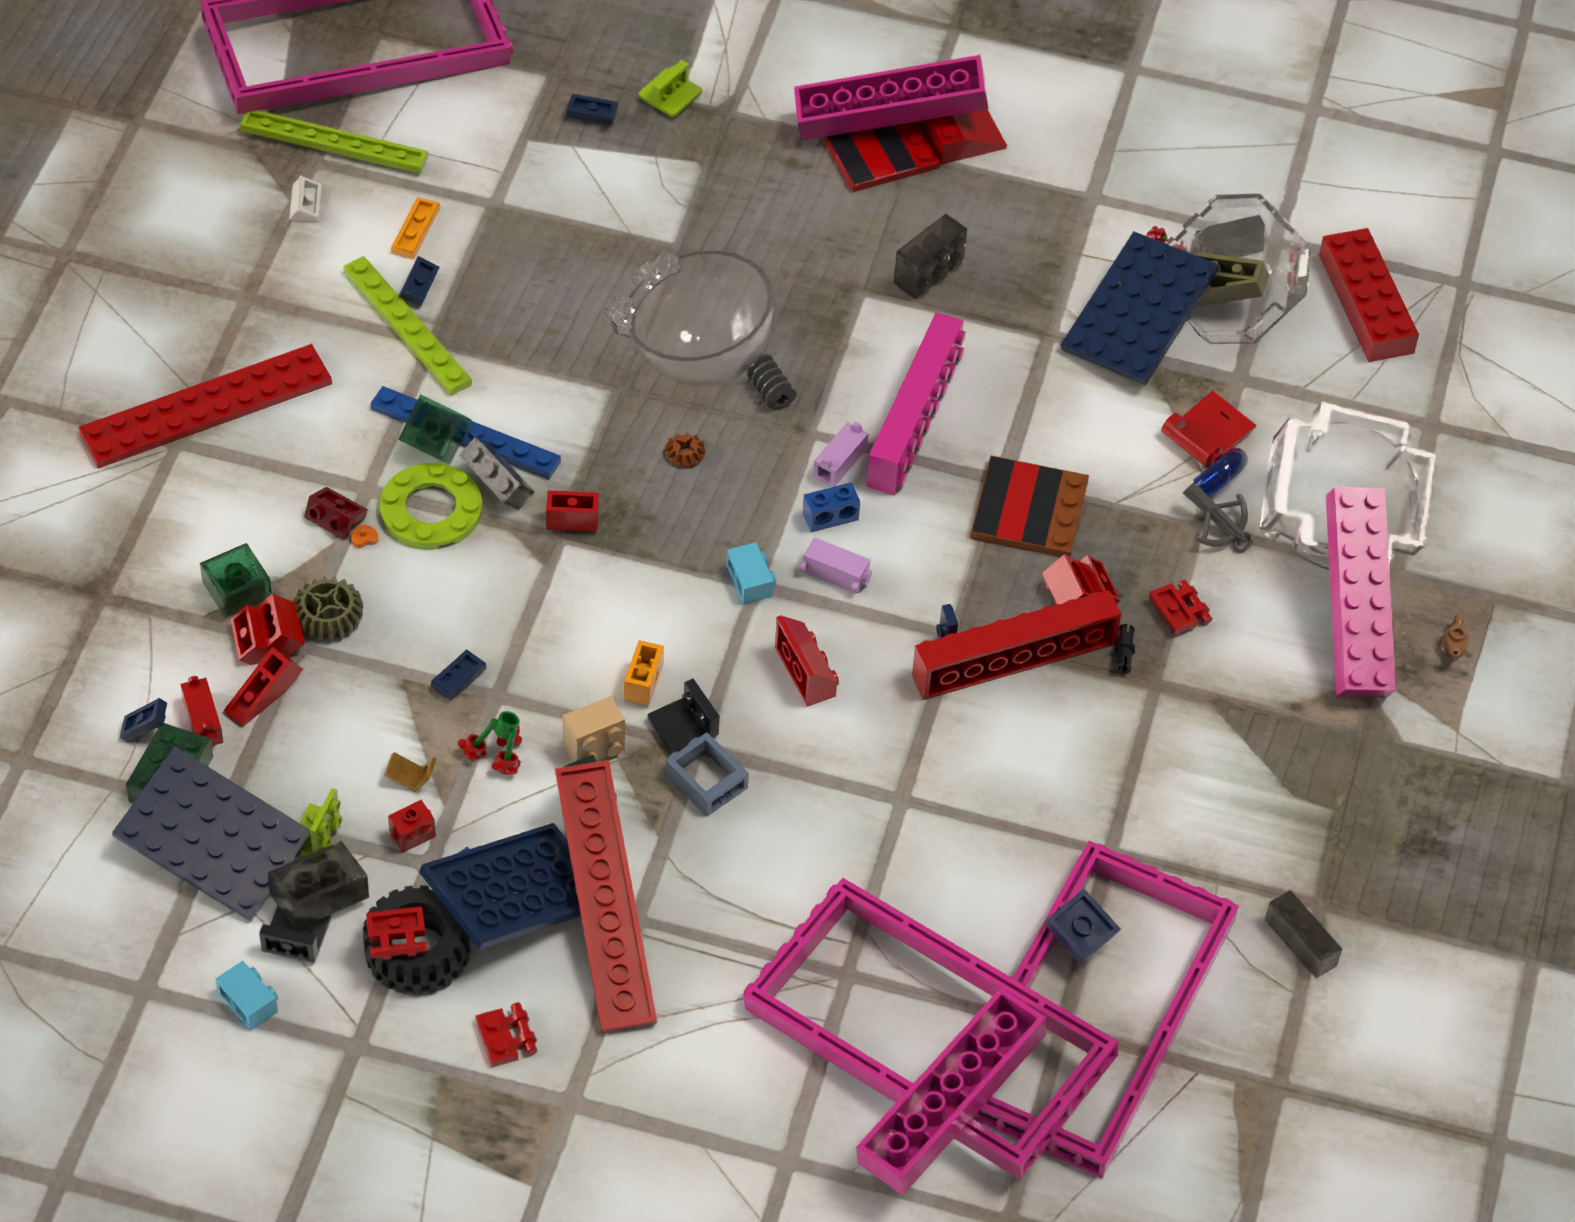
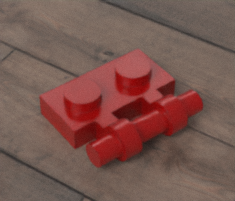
M1187 580L1179 582L1178 587L1180 590H1177L1171 583L1149 593L1150 601L1174 636L1197 627V618L1201 619L1204 624L1210 623L1213 619L1209 614L1210 609L1206 603L1200 601L1197 596V590L1194 586H1190ZM1185 601L1189 602L1191 604V607H1188Z
M422 907L366 913L369 943L381 942L380 947L370 948L371 959L382 958L383 960H390L391 956L408 955V957H414L416 953L427 952L426 941L415 942L414 938L425 936ZM406 939V943L390 945L389 940Z
M520 1002L513 1003L510 1006L513 1013L511 1016L505 1017L502 1008L475 1015V1021L492 1068L519 1060L517 1050L525 1048L527 1055H533L538 1051L535 1045L537 1042L535 1033L530 1030L528 1025L529 1017L527 1011L523 1010ZM518 1027L520 1035L513 1038L510 1029Z

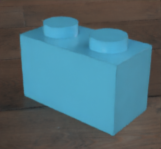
M756 542L727 550L726 566L743 605L773 597V586L776 585L774 572L769 571L767 568L766 554L764 551L760 552Z
M243 960L215 978L217 993L250 1031L278 1013V996L271 986L266 987L258 971L254 967L249 968Z

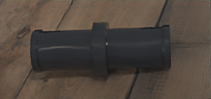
M1128 624L1119 626L1118 642L1114 647L1116 654L1115 671L1120 673L1121 666H1123L1122 674L1131 672L1132 656L1135 653V645L1133 644L1135 628L1130 625L1129 632H1127Z

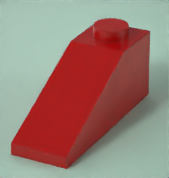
M272 647L225 707L224 711L239 724L245 726L285 693L302 672L303 668L286 654Z

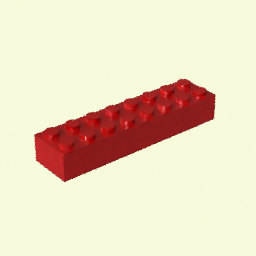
M1107 590L1100 593L1095 592L1079 599H1070L1065 603L1055 606H1046L1034 612L1021 613L1016 617L1006 620H997L981 627H972L967 631L948 634L932 641H923L915 645L912 678L922 699L927 700L1110 647L1117 642L1121 612L1110 591Z

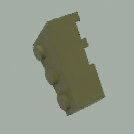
M1194 251L1193 255L1216 263L1219 267V271L1196 307L1263 296L1270 276L1263 260Z

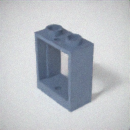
M707 732L699 738L692 739L685 748L679 752H673L666 760V776L707 817L748 789L749 773ZM705 752L729 774V776L707 791L683 769V767Z

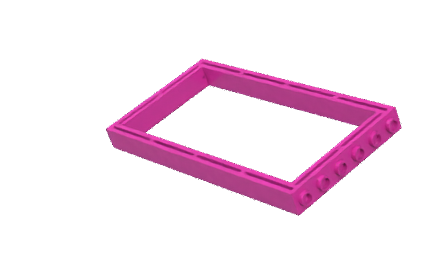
M351 0L201 1V18L237 115L510 64V54H513L512 42L506 38L505 26L499 22V13L497 8H493V0H469L487 42L247 86L224 23Z
M1088 841L1046 919L1082 889H1085L1093 872L1212 923L1099 1144L1061 1128L1044 1150V1152L1103 1178L1236 920L1239 905L1234 904L1227 898L1211 894L1204 888L1188 884L1176 876H1170L1158 871L1153 866L1135 861L1128 855H1121L1112 851L1105 845ZM1044 923L1013 979L1028 988H1031L1057 940L1056 936ZM991 1097L972 1119L1020 1140L1037 1117Z
M842 878L837 885L834 884L830 887L826 898L821 904H816L813 907L810 917L805 923L797 926L793 937L788 943H783L780 946L777 956L772 962H768L763 966L760 976L755 982L747 985L743 992L745 1010L896 1103L913 1085L912 1082L774 998L845 912L849 910L991 996L1000 987L1045 1016L1046 1029L1087 1053L1015 1146L972 1119L954 1138L1021 1180L1118 1056V1040L847 879Z

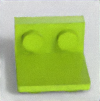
M331 788L322 807L309 803L300 824L310 829L311 837L298 855L319 862L323 852L326 853L329 850L331 836L334 831L339 830L342 823V816L339 812L341 801L338 800L337 789Z

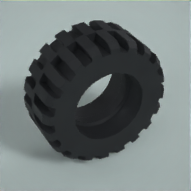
M411 885L405 886L402 891L395 889L389 892V897L387 898L382 896L376 901V907H371L368 913L422 907L425 928L438 933L442 937L440 942L427 950V952L416 953L414 957L399 955L391 956L390 960H383L382 958L371 959L370 948L380 947L381 942L369 943L367 920L364 921L363 942L368 968L372 969V975L377 980L382 979L383 985L389 989H392L393 986L396 987L397 992L406 994L407 991H413V995H422L421 991L428 990L429 993L438 991L439 986L442 985L444 988L452 983V977L456 979L461 975L463 967L467 965L469 960L470 938L435 892L429 890V886L420 885V888H413ZM389 940L390 945H394L392 943L393 940Z

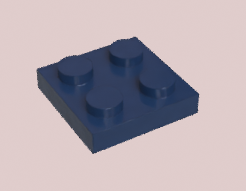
M1082 889L1044 922L1046 927L1080 964L1086 961L1121 930L1085 889Z

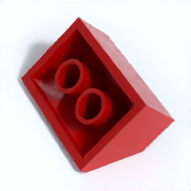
M782 615L777 616L775 649L807 707L836 697L837 685H839L837 673L829 668L827 656L823 650H819L813 631H809L804 622Z

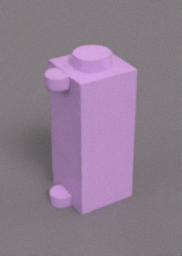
M847 422L814 460V477L832 487L839 483L867 450L868 433L862 429L861 424L854 422L852 425Z
M815 537L804 553L803 561L799 568L806 573L859 593L863 585H868L872 576V571L869 570L870 559Z

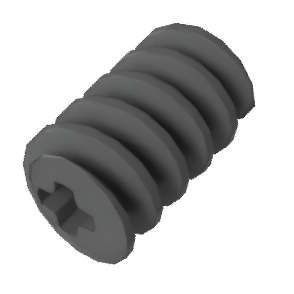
M762 354L750 363L747 369V376L752 380L753 385L764 401H766L769 408H784L794 401L796 391L792 388L790 382L787 381L786 376L782 374L783 372L778 368L777 363L773 361V357L769 354Z

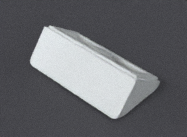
M300 175L292 187L289 220L302 222H317L319 220L322 184Z

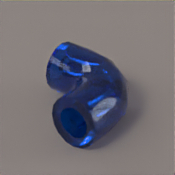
M1240 448L1227 450L1223 456L1195 477L1193 482L1211 498L1245 469L1248 463L1246 452Z

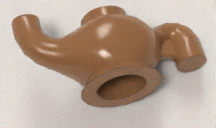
M1462 614L1455 615L1453 626L1446 630L1441 644L1443 653L1453 661L1458 660L1459 657L1466 653L1469 644V634L1463 627L1464 616Z

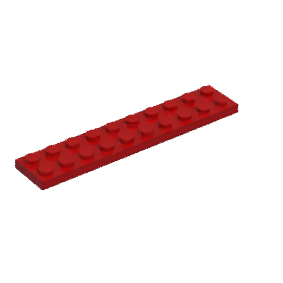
M309 344L79 426V434L99 469L332 385V377L313 344Z
M609 760L556 768V782L601 1032L606 1033L657 1024Z

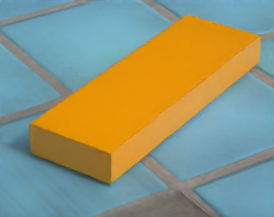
M420 197L416 198L391 246V253L411 259L415 258L440 210L439 202Z

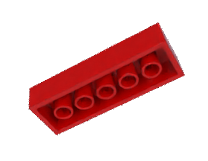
M1369 228L1323 236L1319 257L1368 362L1414 354L1419 333Z

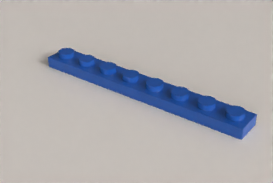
M385 386L381 387L370 403L371 410L549 480L561 463V456Z

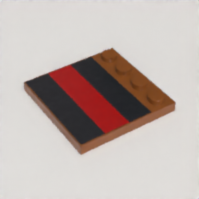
M990 455L970 539L1062 557L1064 554L1071 557L1089 475Z

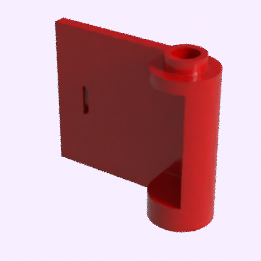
M1212 390L1183 416L1178 413L1169 416L1164 422L1161 432L1203 466L1209 468L1219 464L1222 457L1256 428V424Z

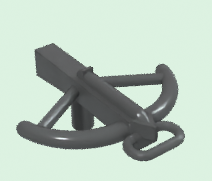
M1195 482L1182 492L1201 509L1196 514L1199 521L1205 520L1202 536L1197 535L1195 537L1198 542L1211 547H1221L1234 542L1235 550L1240 553L1246 551L1253 543L1252 535L1243 531L1248 520V509L1241 494L1236 495L1237 501L1215 504ZM1240 505L1241 518L1238 526L1221 508ZM1210 519L1227 537L1220 540L1207 539ZM1245 536H1248L1250 541L1240 549L1237 543L1239 541L1245 543L1247 541Z

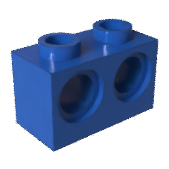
M852 482L807 493L803 496L802 514L810 532L859 520L860 499Z

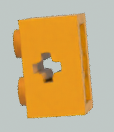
M638 640L624 680V700L650 706L664 665V646Z

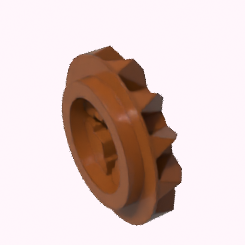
M688 432L685 435L677 433L674 438L668 439V443L665 445V454L668 460L675 465L682 467L698 464L705 456L704 441L699 440L697 435L690 436ZM687 445H690V450L685 449L681 451V446L685 448Z

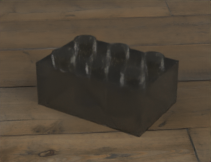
M944 214L896 252L894 284L916 299L921 294L927 293L935 283L944 280L949 272L959 268L965 261L967 228L948 214Z
M342 841L268 872L270 896L295 930L369 898L368 875Z

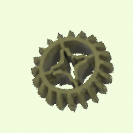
M324 576L322 581L319 582L313 579L312 585L305 583L303 590H298L297 597L293 600L296 603L293 608L298 611L296 617L300 619L302 633H309L311 639L318 636L321 642L325 637H329L332 642L336 636L343 639L344 633L352 634L353 628H358L359 620H362L363 617L362 609L364 607L359 591L355 590L353 584L347 585L345 579L338 582L335 576L332 580H327ZM340 602L345 603L348 608L343 607ZM308 610H312L316 615L313 616Z

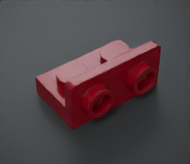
M325 487L309 496L304 517L344 540L349 537L351 526L366 518L368 509Z

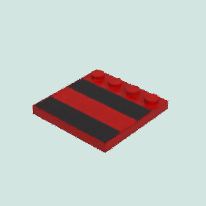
M917 121L822 137L852 192L940 169L941 162Z

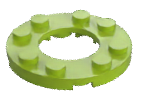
M439 462L418 464L398 472L387 482L380 496V516L386 530L399 542L418 549L434 550L439 549L441 545L452 542L455 545L461 542L475 530L482 515V497L475 481L462 470ZM429 486L444 488L455 498L456 506L454 512L448 518L439 522L426 523L418 521L406 510L407 499L415 490H425Z

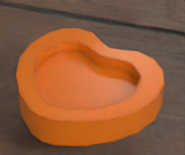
M363 524L358 525L351 535L352 544L356 548L374 545L379 539L376 529Z

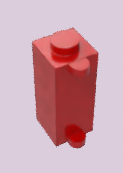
M191 676L188 678V682L181 683L180 686L197 749L214 747L217 744L223 743V736L207 678L199 679L198 676Z

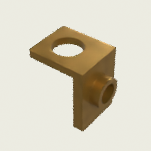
M393 752L384 776L416 792L430 779L437 758L432 757L423 766H420Z

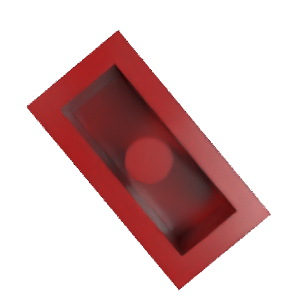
M548 490L546 529L598 532L599 493Z

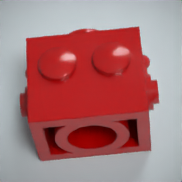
M422 799L388 815L390 837L395 841L402 853L436 837L435 818Z

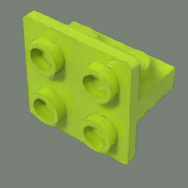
M681 60L675 66L664 69L638 92V97L675 118L702 94V88L689 81V63Z

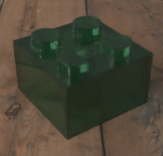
M420 394L398 440L450 465L472 420Z
M247 543L200 563L202 582L225 618L238 613L246 605L254 606L263 602L272 594L270 578Z

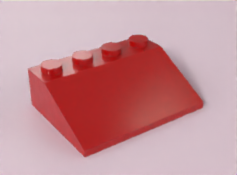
M988 109L919 121L941 165L1007 149V144Z

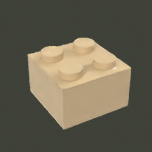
M611 696L562 715L563 747L574 766L597 762L609 756L614 757L625 750V718Z

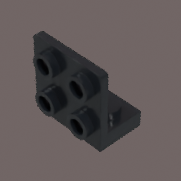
M694 678L684 682L682 699L647 715V719L671 754L676 751L679 752L692 739L699 738L706 732L712 738L719 735L720 716Z
M279 903L270 926L262 924L260 929L261 950L315 963L329 927L331 915Z

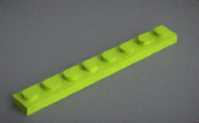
M259 110L245 113L240 123V131L418 174H421L428 159V151Z
M365 256L343 266L347 277L451 396L472 385L470 376Z

